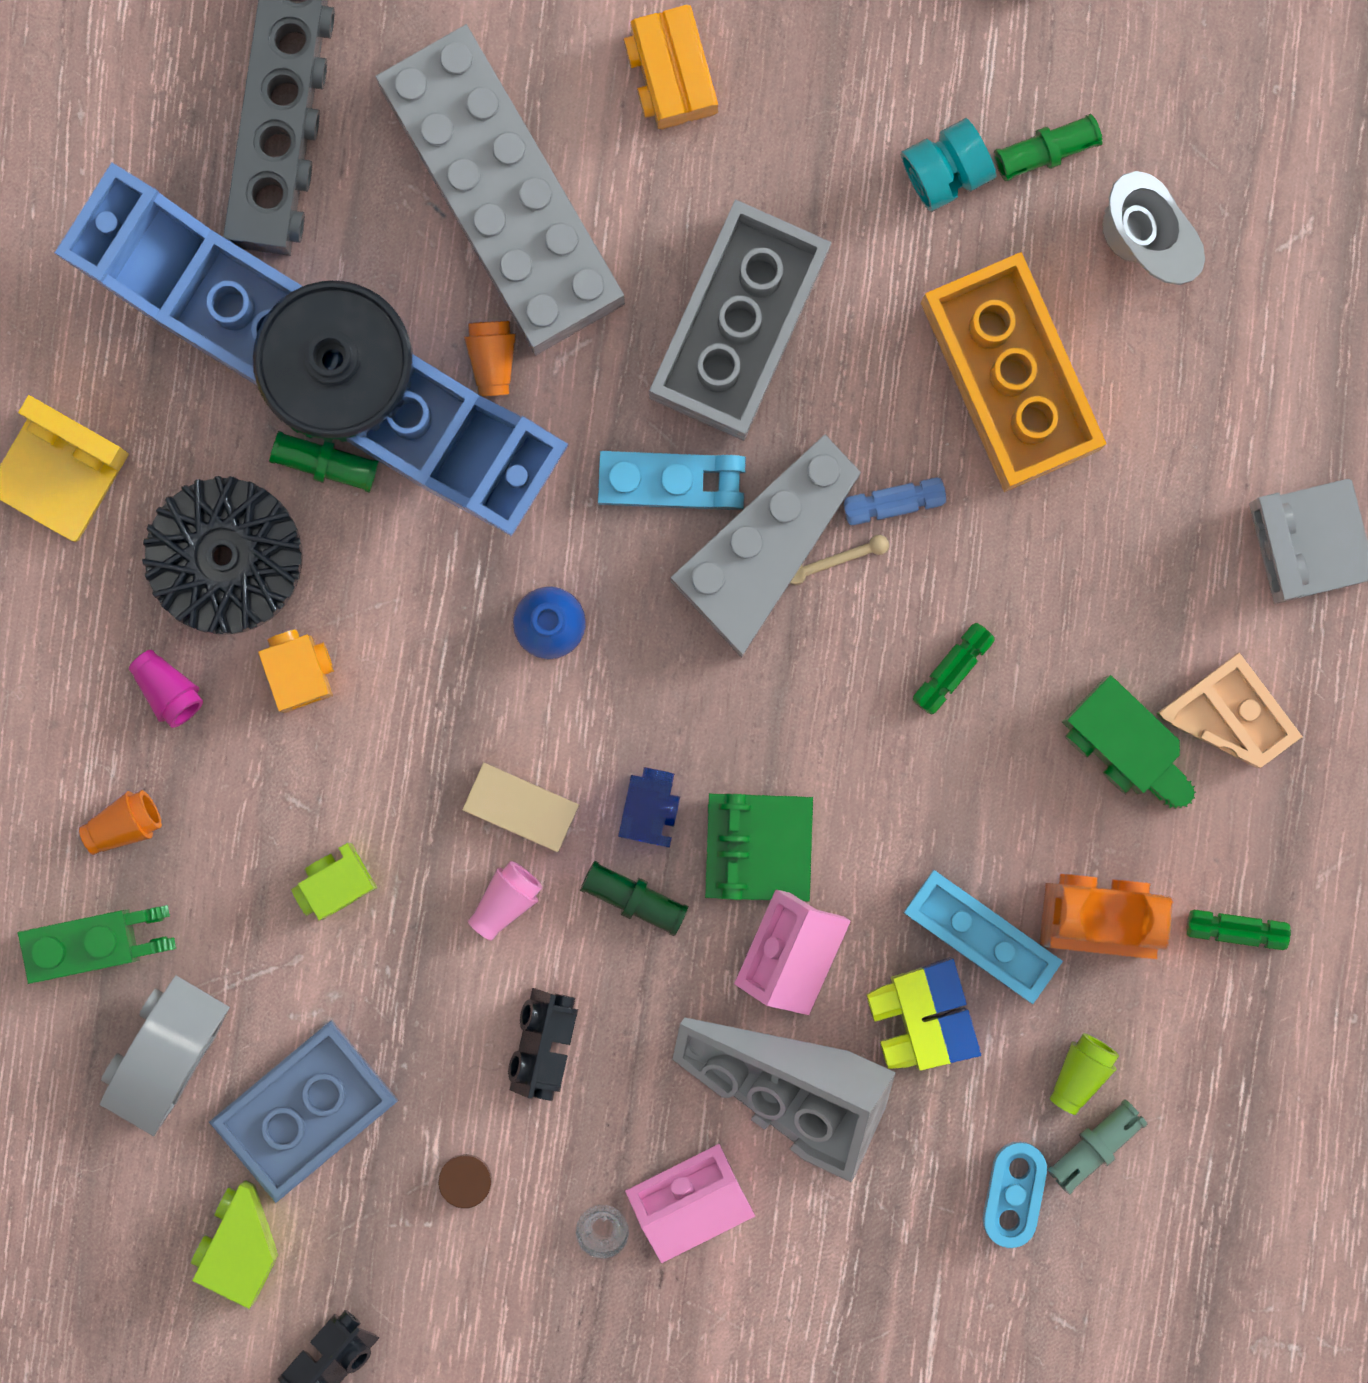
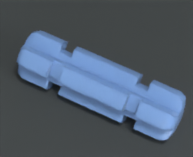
M936 477L922 480L918 486L909 483L873 491L871 493L872 496L865 497L864 493L847 497L844 500L846 519L850 525H858L870 522V518L875 516L877 520L916 512L921 506H924L925 509L942 506L946 503L944 484L941 478Z

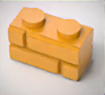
M691 5L679 6L665 10L662 13H654L630 21L632 36L623 38L631 69L641 66L646 86L638 87L637 92L644 117L654 116L658 129H665L718 113V101Z

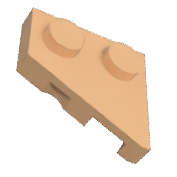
M1240 653L1235 654L1156 713L1162 721L1256 768L1263 767L1303 737Z

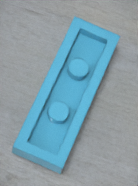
M932 870L903 911L905 915L1031 1004H1034L1063 962L935 870Z

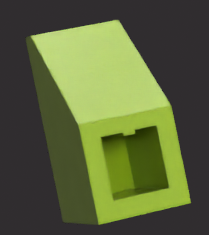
M245 1180L239 1185L237 1191L229 1187L226 1190L214 1214L215 1217L222 1220L213 1239L204 1235L190 1264L198 1267L192 1280L193 1282L250 1309L256 1302L277 1260L278 1252L256 1186Z

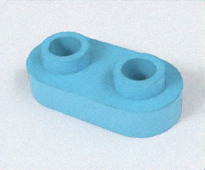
M1017 1141L1006 1144L997 1152L992 1165L983 1212V1226L991 1240L1005 1248H1016L1026 1244L1033 1237L1037 1227L1047 1176V1164L1042 1153L1029 1143ZM1023 1158L1027 1161L1028 1171L1024 1176L1014 1177L1010 1174L1009 1166L1014 1159ZM1006 1210H1013L1018 1215V1222L1011 1229H1005L999 1223L1001 1214Z

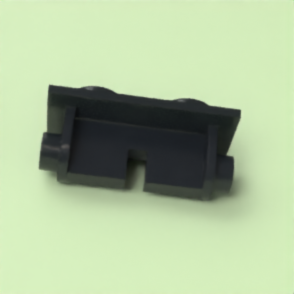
M532 988L530 999L526 1000L520 1014V1027L523 1031L519 1049L514 1052L509 1063L510 1091L533 1099L535 1097L548 1101H553L554 1093L560 1092L568 1056L550 1052L552 1042L566 1045L571 1044L579 1010L574 1008L576 998L561 994L554 995Z
M344 1310L340 1316L334 1314L310 1341L323 1356L316 1362L308 1352L303 1350L278 1377L280 1383H341L348 1373L356 1372L368 1361L371 1355L370 1349L378 1341L379 1337L374 1333L358 1328L361 1324L360 1321L349 1311Z

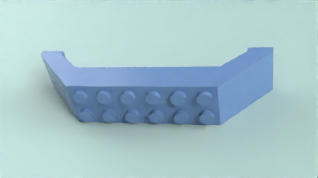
M112 162L55 251L57 256L155 323L255 385L257 383L253 370V350L259 328L270 310L283 297L302 287V285L217 234L164 197L156 189ZM336 352L328 354L324 360V366L329 370L338 368L343 363V356ZM412 354L414 374L411 375L410 379L411 387L410 389L407 388L403 397V405L397 407L394 411L395 415L391 419L388 417L379 425L380 428L377 431L370 430L364 437L358 435L347 438V442L426 491L512 536L567 449L568 444L524 416L521 417L478 395Z

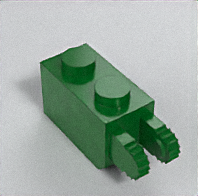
M1112 675L1104 677L1062 721L1070 730L1065 735L1069 743L1087 758L1092 753L1099 757L1108 766L1103 771L1105 777L1124 794L1130 789L1136 794L1145 793L1148 789L1159 801L1163 800V805H1168V808L1173 807L1177 809L1179 807L1180 809L1183 806L1187 807L1188 804H1192V799H1195V786H1192V781H1187V776L1173 764L1180 756V740Z
M168 905L131 913L129 909L18 932L28 984L140 961L139 957L177 949L175 938H168L166 936L151 939L148 943L136 944L133 924L143 922L150 924L163 921L164 918L170 917Z

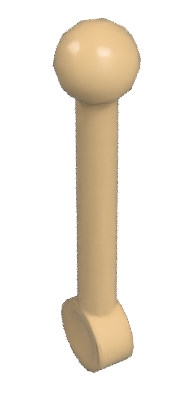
M875 535L865 545L806 566L801 565L790 584L800 585L808 575L870 553L882 555L889 549V541L883 535Z

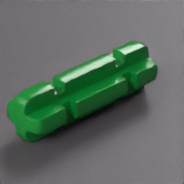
M974 623L961 637L963 642L960 645L955 644L931 673V681L929 683L924 682L913 695V701L928 714L932 715L939 710L947 700L944 696L948 692L950 694L953 693L977 664L978 660L976 657L979 654L983 656L994 643L995 637L982 625Z
M1202 910L1190 911L1186 927L1187 935L1191 938L1209 940L1211 936L1215 937V941L1259 947L1261 943L1264 944V948L1286 950L1291 936V927L1287 922L1268 920L1267 923H1263L1262 919L1223 913H1219L1217 917L1213 916V912Z

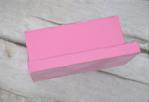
M776 889L734 984L766 1006L809 1015L851 921L844 916L816 910L793 894Z
M720 1144L625 1191L639 1224L661 1263L755 1217Z

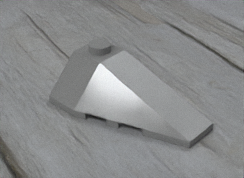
M684 1018L680 1023L672 1059L722 1098L734 1096L755 1112L751 1120L765 1130L769 1125H772L794 1143L790 1150L803 1160L849 1182H852L856 1176L886 1109L896 1073L848 1050L690 1018Z

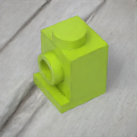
M346 843L338 848L343 856L338 861L334 859L332 854H329L306 867L304 870L308 878L291 889L294 898L306 916L314 912L318 920H324L378 888L352 843Z

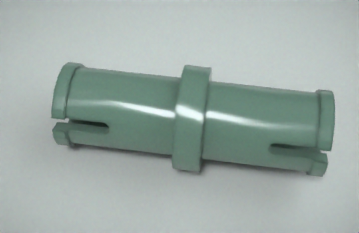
M1124 1099L1121 1105L1092 1131L1086 1128L1080 1133L1079 1136L1082 1140L1053 1166H1050L1047 1171L1053 1178L1057 1179L1056 1182L1070 1195L1102 1164L1109 1166L1115 1160L1113 1154L1148 1124L1142 1116H1138L1139 1112L1134 1106Z

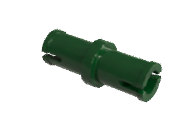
M595 860L580 888L581 892H586L621 909V916L631 919L632 916L638 917L668 932L672 936H675L689 907L647 888V881L638 878L635 882L600 865Z

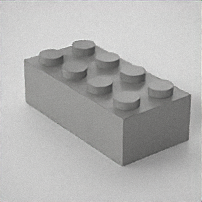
M735 199L651 385L649 399L745 441L827 258L832 242Z

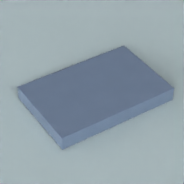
M331 1020L209 1123L273 1201L277 1203L399 1100L333 1020Z

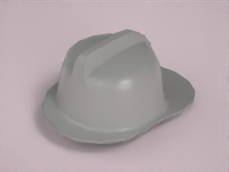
M1138 171L1122 175L1113 184L1109 195V206L1105 209L1102 221L1103 234L1107 245L1114 254L1123 260L1139 263L1151 276L1164 283L1182 285L1192 282L1202 272L1205 262L1203 243L1196 230L1179 209L1172 195L1162 182L1150 174Z

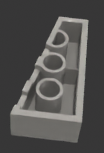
M826 434L671 577V583L741 658L861 474L856 466Z

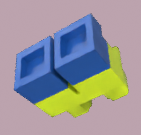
M949 957L930 965L890 977L892 983L883 985L866 994L875 1022L900 1014L902 1016L906 1034L880 1041L888 1069L907 1068L916 1065V1068L921 1071L982 1056L968 1009H957L922 1021L923 1017L967 1005L953 958Z

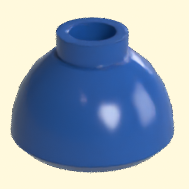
M541 587L529 592L517 605L513 617V629L519 644L531 655L542 659H556L572 652L581 642L586 627L585 613L579 601L571 593L558 587Z

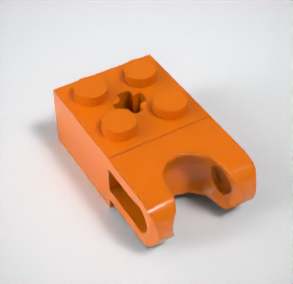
M1060 874L1059 884L1046 883L1039 942L1041 946L1157 959L1158 949L1167 948L1172 898L1170 896L1150 894L1151 883L1112 879L1110 890L1097 888L1098 877Z

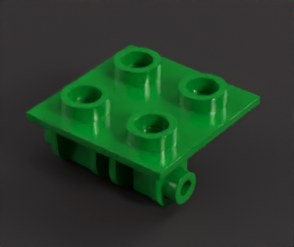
M709 793L705 898L771 900L777 889L791 893L802 901L810 902L813 797Z

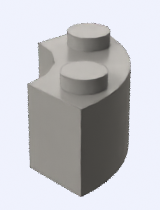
M178 976L173 978L164 993L154 989L139 1014L140 1017L146 1020L125 1056L117 1053L101 1078V1081L109 1086L99 1105L148 1134L155 1136L179 1101L194 1071L215 1040L230 1007Z

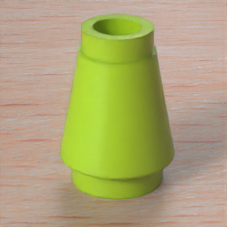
M1083 1033L1078 1042H1071L1055 1084L1054 1092L1049 1099L1064 1111L1077 1115L1080 1108L1090 1100L1117 1070L1114 1063L1118 1059L1119 1054L1097 1038Z

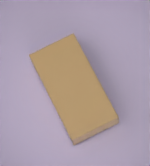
M483 762L462 810L559 853L579 804Z

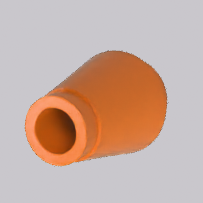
M510 321L468 323L469 336L464 337L476 386H478V395L497 396L510 394L509 384L511 381L516 333H511Z
M141 790L135 794L127 791L89 820L87 824L79 827V834L88 852L95 855L101 851L104 852L151 839L153 831L161 828L162 822L155 803L145 791Z

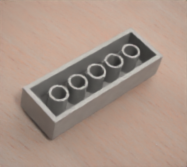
M467 24L376 75L380 90L535 356L625 305V297Z

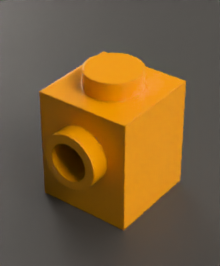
M297 629L267 639L270 648L258 651L279 712L287 713L333 696L326 674L334 672V668L324 642L315 645L312 636L307 634L300 637Z

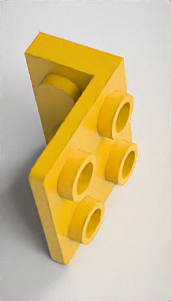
M28 395L18 412L27 420L0 464V500L65 538L77 542L84 533L129 453Z

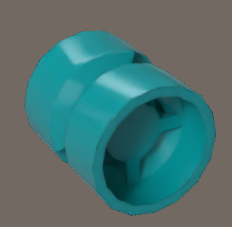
M967 118L941 130L939 141L934 143L926 138L900 153L905 171L917 195L930 212L956 200L958 189L963 187L971 192L997 177L995 166L986 145L974 125Z

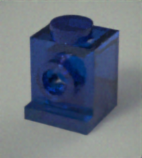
M644 767L642 777L631 775L618 837L670 848L672 837L663 836L662 831L664 825L674 827L681 796L671 794L674 773Z

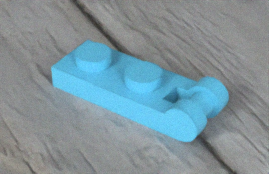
M600 451L598 505L743 510L744 493L739 492L740 474L745 473L746 457L739 455ZM704 473H719V491H703Z

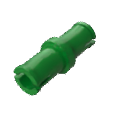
M1088 114L1084 118L1050 130L1047 126L1038 129L1032 138L1003 149L994 150V158L1001 177L1007 182L1016 176L1045 165L1049 169L1060 166L1061 159L1092 147L1103 145L1101 141L1103 138L1095 117L1092 114Z
M278 431L269 459V463H277L313 474L314 481L324 483L326 478L363 489L369 493L375 479L379 461L334 449L335 443L324 441V444L321 445L284 434L282 431Z

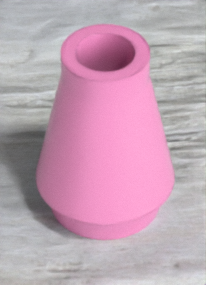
M510 861L504 869L497 868L475 913L468 920L469 925L481 936L492 941L501 930L538 902L536 895L542 889V885L530 872L513 861Z

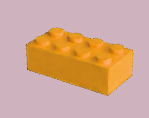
M1022 252L924 294L921 301L923 310L1004 493L1099 452L1107 445Z

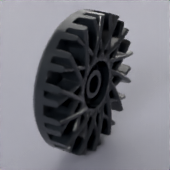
M320 281L292 291L270 310L263 320L255 340L253 370L260 394L281 422L283 421L297 433L300 432L310 439L316 437L327 442H332L336 439L346 442L347 438L358 435L364 437L370 430L377 431L380 428L379 425L388 417L391 419L395 415V409L403 405V397L407 388L410 389L411 387L410 379L411 375L414 374L412 354L414 353L409 334L400 316L380 295L366 287L351 282ZM334 352L343 356V363L338 368L329 370L324 366V360L328 354Z
M215 476L214 479L204 481L198 479L190 486H182L180 492L173 497L168 496L165 499L166 503L163 507H158L156 510L157 515L152 525L148 524L146 529L149 533L143 541L145 559H142V563L146 567L145 577L152 587L153 596L159 600L160 605L174 616L176 620L205 633L218 635L238 634L265 624L287 604L300 578L303 559L302 544L293 518L278 499L264 488L250 481L246 482L231 476L228 478ZM222 546L229 547L232 551L231 561L226 565H217L214 561L215 551Z

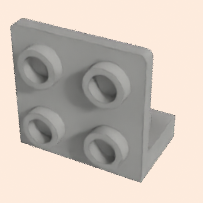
M1350 479L1280 495V493L1266 495L1249 503L1274 604L1368 581V541L1353 482Z

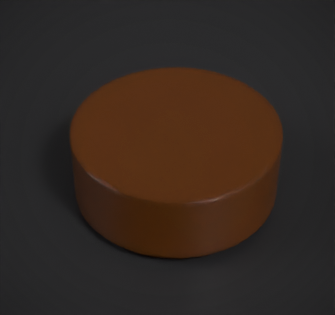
M461 1154L451 1158L443 1166L438 1180L439 1190L443 1198L449 1204L458 1208H472L480 1204L487 1197L492 1184V1176L487 1164L479 1157L470 1154Z

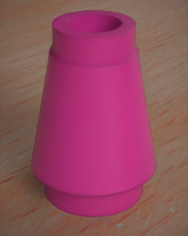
M152 649L139 655L130 664L128 670L134 676L136 683L159 722L166 721L171 728H175L188 721L201 708L203 700L198 695L199 687L158 656Z

